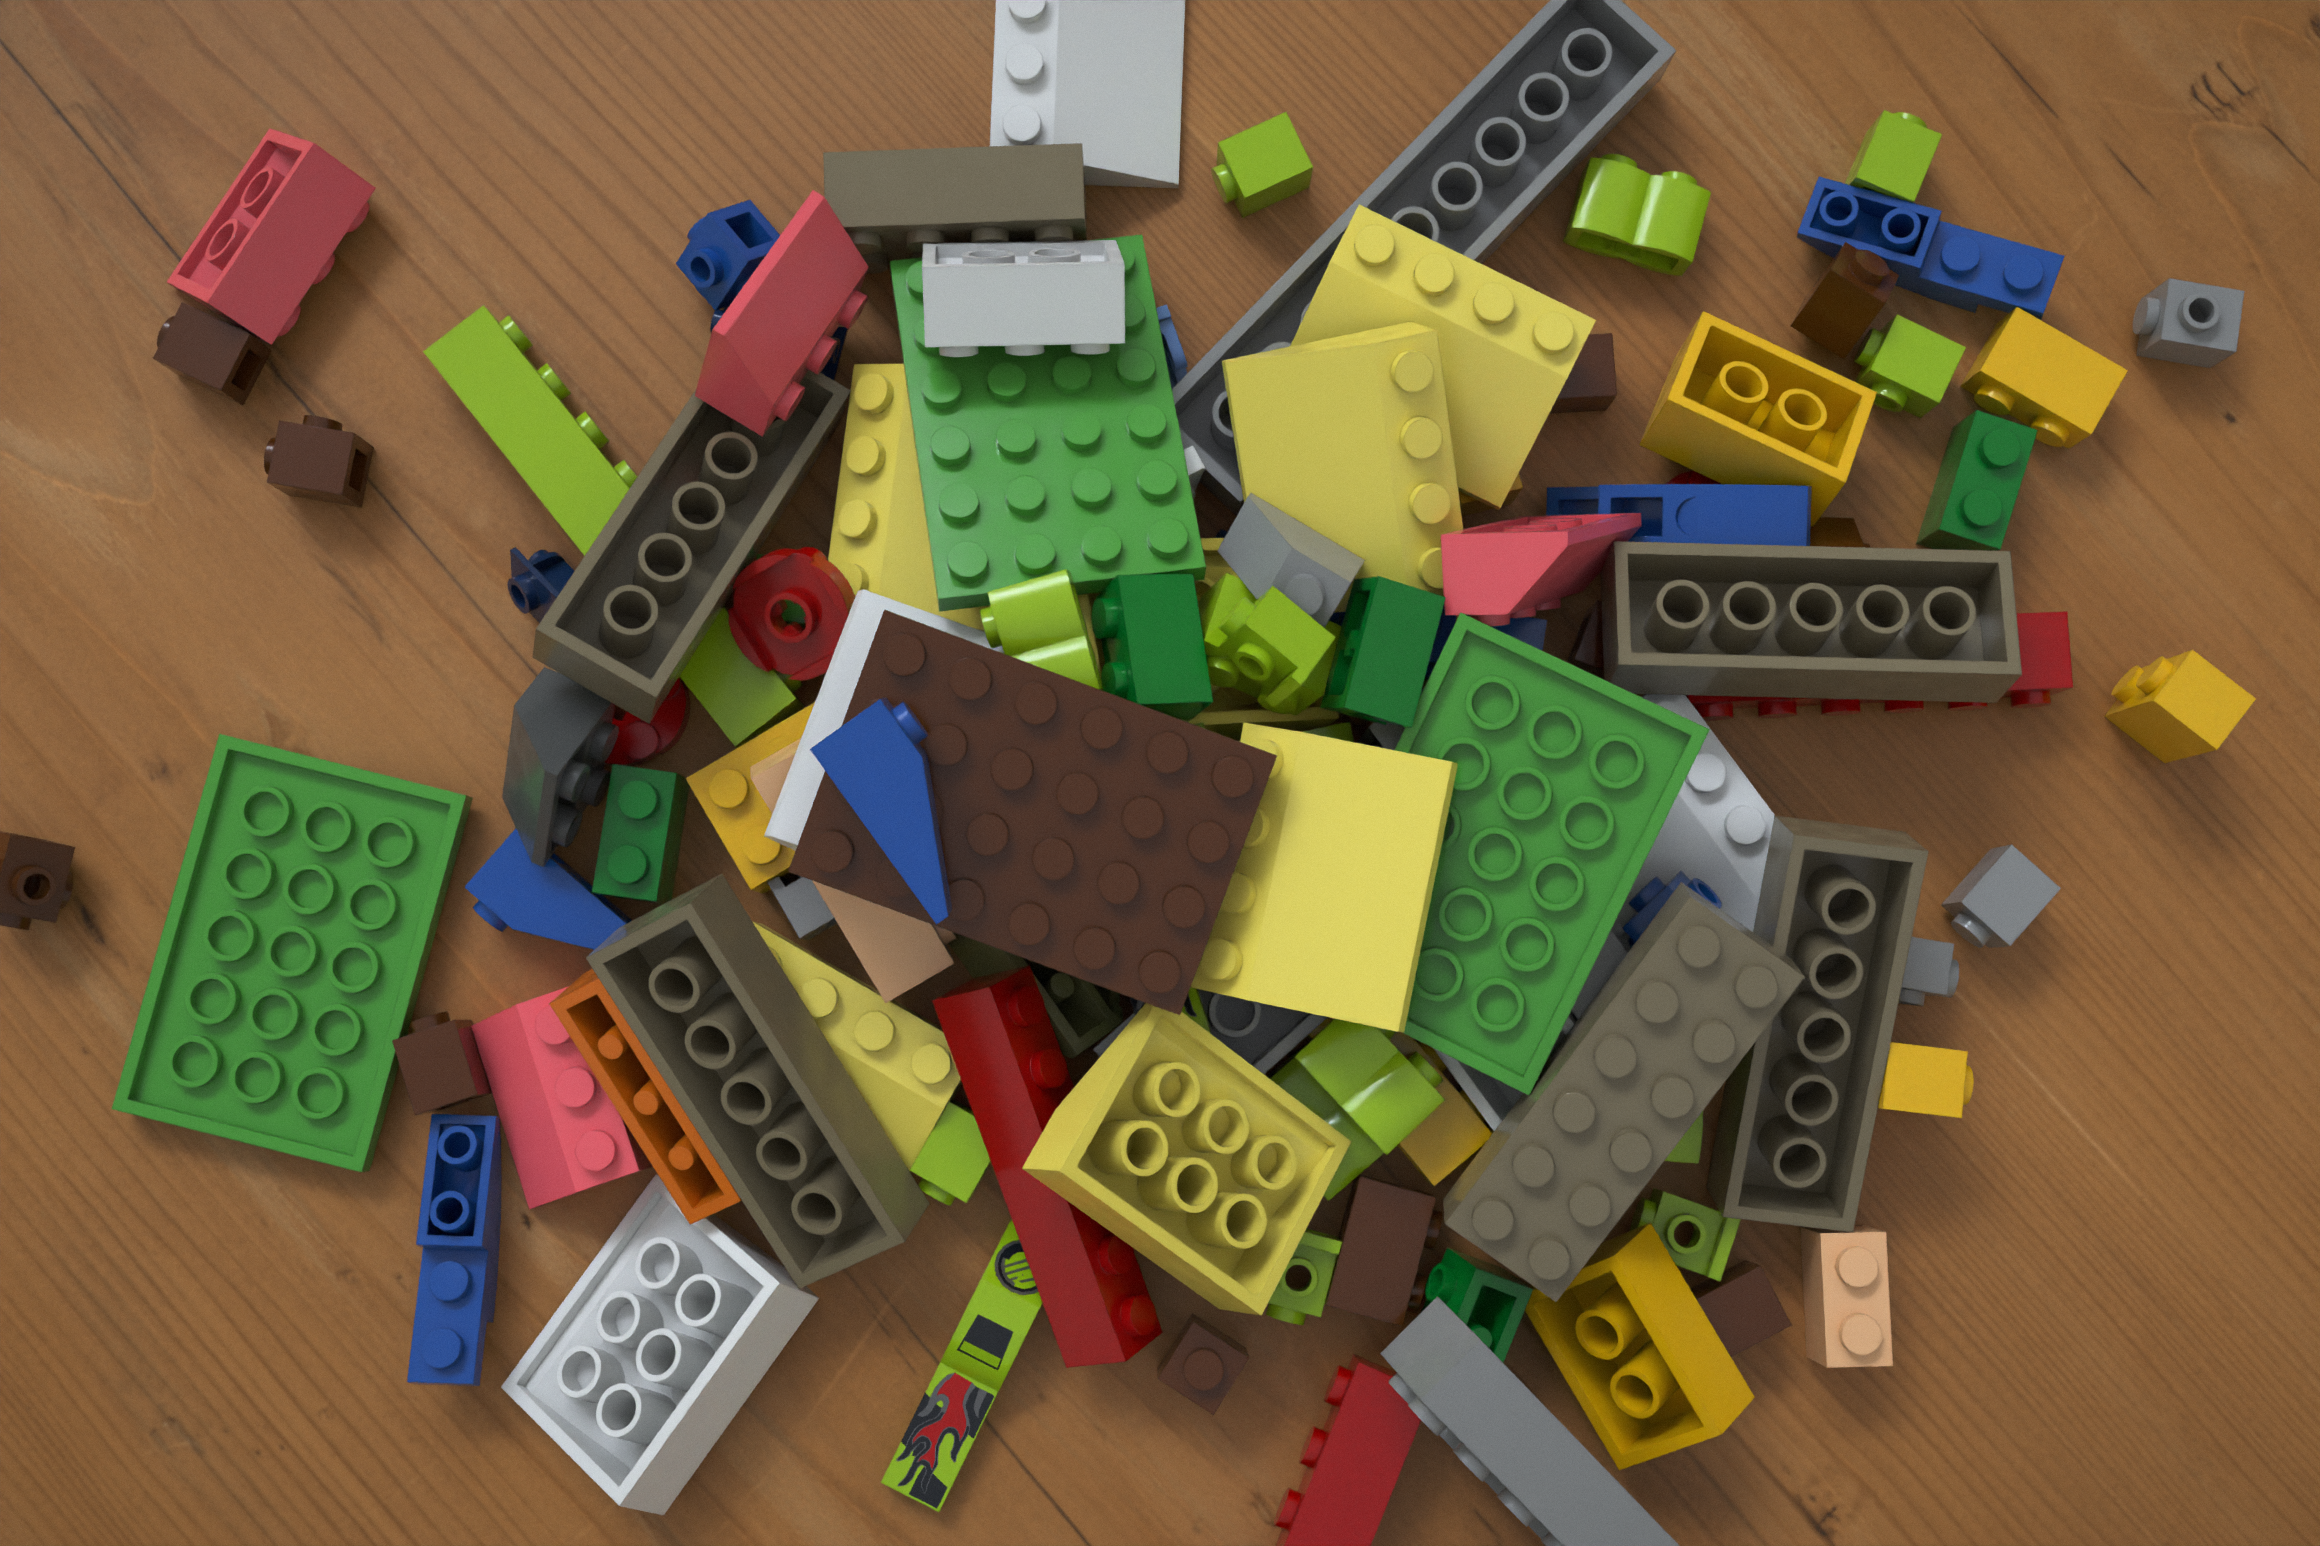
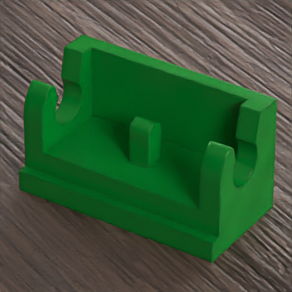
M1380 576L1354 579L1320 708L1381 725L1390 723L1404 728H1412L1446 597Z

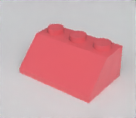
M269 128L167 280V283L247 333L272 345L277 336L285 335L298 320L301 311L299 303L311 285L321 282L332 269L335 262V254L333 252L346 232L350 233L357 229L366 218L370 207L367 201L376 188L315 143Z
M814 190L810 193L712 329L695 392L697 398L762 437L776 417L785 422L790 418L806 389L799 383L808 370L817 375L823 370L837 345V341L831 337L839 325L850 329L858 319L868 300V296L860 292L869 266L826 198Z
M1641 513L1519 516L1441 534L1444 597H1446L1444 602L1445 615H1459L1461 612L1492 627L1510 624V618L1536 616V610L1561 608V598L1584 591L1601 572L1614 541L1628 542L1642 526Z
M568 987L516 1004L471 1026L529 1210L653 1167L549 1004Z

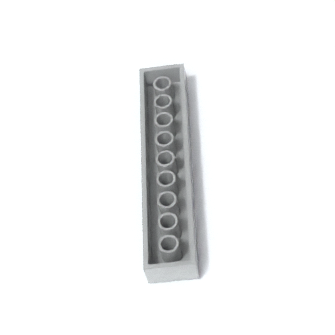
M1550 0L1172 389L1183 449L1194 446L1205 466L1199 482L1233 514L1238 515L1244 500L1222 360L1290 347L1327 266L1359 204L1483 264L1660 81L1676 50L1621 0Z

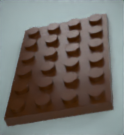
M884 610L842 726L879 699L886 697L894 708L904 701L926 730L928 737L919 742V744L928 755L952 910L947 918L936 925L826 771L824 772L788 872L1180 1015L1277 755Z

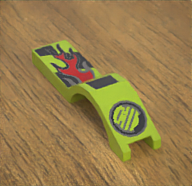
M1012 1219L881 1481L882 1484L937 1512L940 1511L1042 1305L1040 1294Z

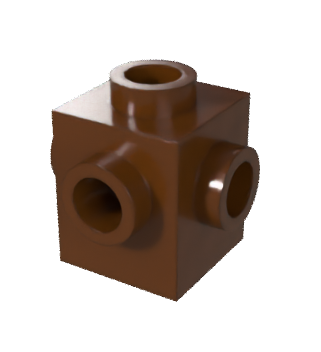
M0 831L1 926L29 930L32 919L56 923L59 909L66 906L72 893L73 876L69 870L75 847Z

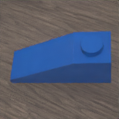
M885 697L876 701L810 750L937 925L949 916L952 904L928 755L919 744V742L928 737V734L904 701L894 708Z
M517 829L510 834L465 885V888L479 900L473 906L476 913L501 932L509 926L513 930L595 950L619 927L632 921L631 918L604 895L592 893L593 885L555 852L544 867L532 863Z

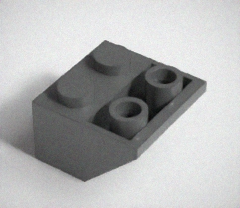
M546 667L542 669L514 705L502 795L531 862L542 867L546 865L559 845L567 848L573 842L580 828L583 812L587 806L597 807L605 796L611 777V772L604 769L605 761L612 752L619 733V727L612 724L615 704L568 677Z

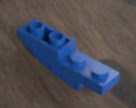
M1818 177L1797 233L1798 239L1833 258L1845 242L1858 250L1871 251L1880 256L1886 262L1889 269L1899 275L1895 283L1896 286L1941 303L1976 313L1978 305L2007 313L2019 307L2034 317L2042 319L2064 255L1940 221L1941 210Z
M1624 484L1599 485L1598 487H1547L1546 515L1641 513L1642 526L1628 542L1810 546L1812 486Z
M432 1114L416 1240V1245L423 1248L407 1377V1382L411 1384L480 1386L487 1322L494 1321L498 1278L502 1175L500 1118L497 1116Z

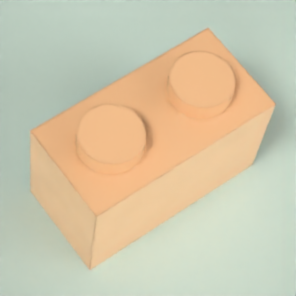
M1865 1225L1854 1226L1853 1232L1800 1227L1806 1357L1826 1368L1893 1366L1886 1232Z

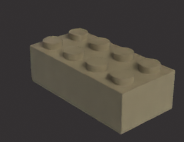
M1082 143L823 152L824 197L869 266L866 274L886 271L890 261L922 258L923 243L1087 240L1086 187Z

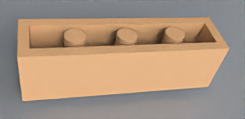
M801 738L750 767L751 780L771 813L774 811ZM813 881L885 1003L954 964L949 948L946 945L956 939L953 932Z

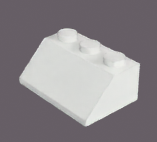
M1116 240L923 243L922 280L925 347H939V354L942 356H973L979 353L978 346H1005V353L1030 356L1044 353V345L1070 344L1071 352L1102 354L1110 351V344L1125 343V265Z

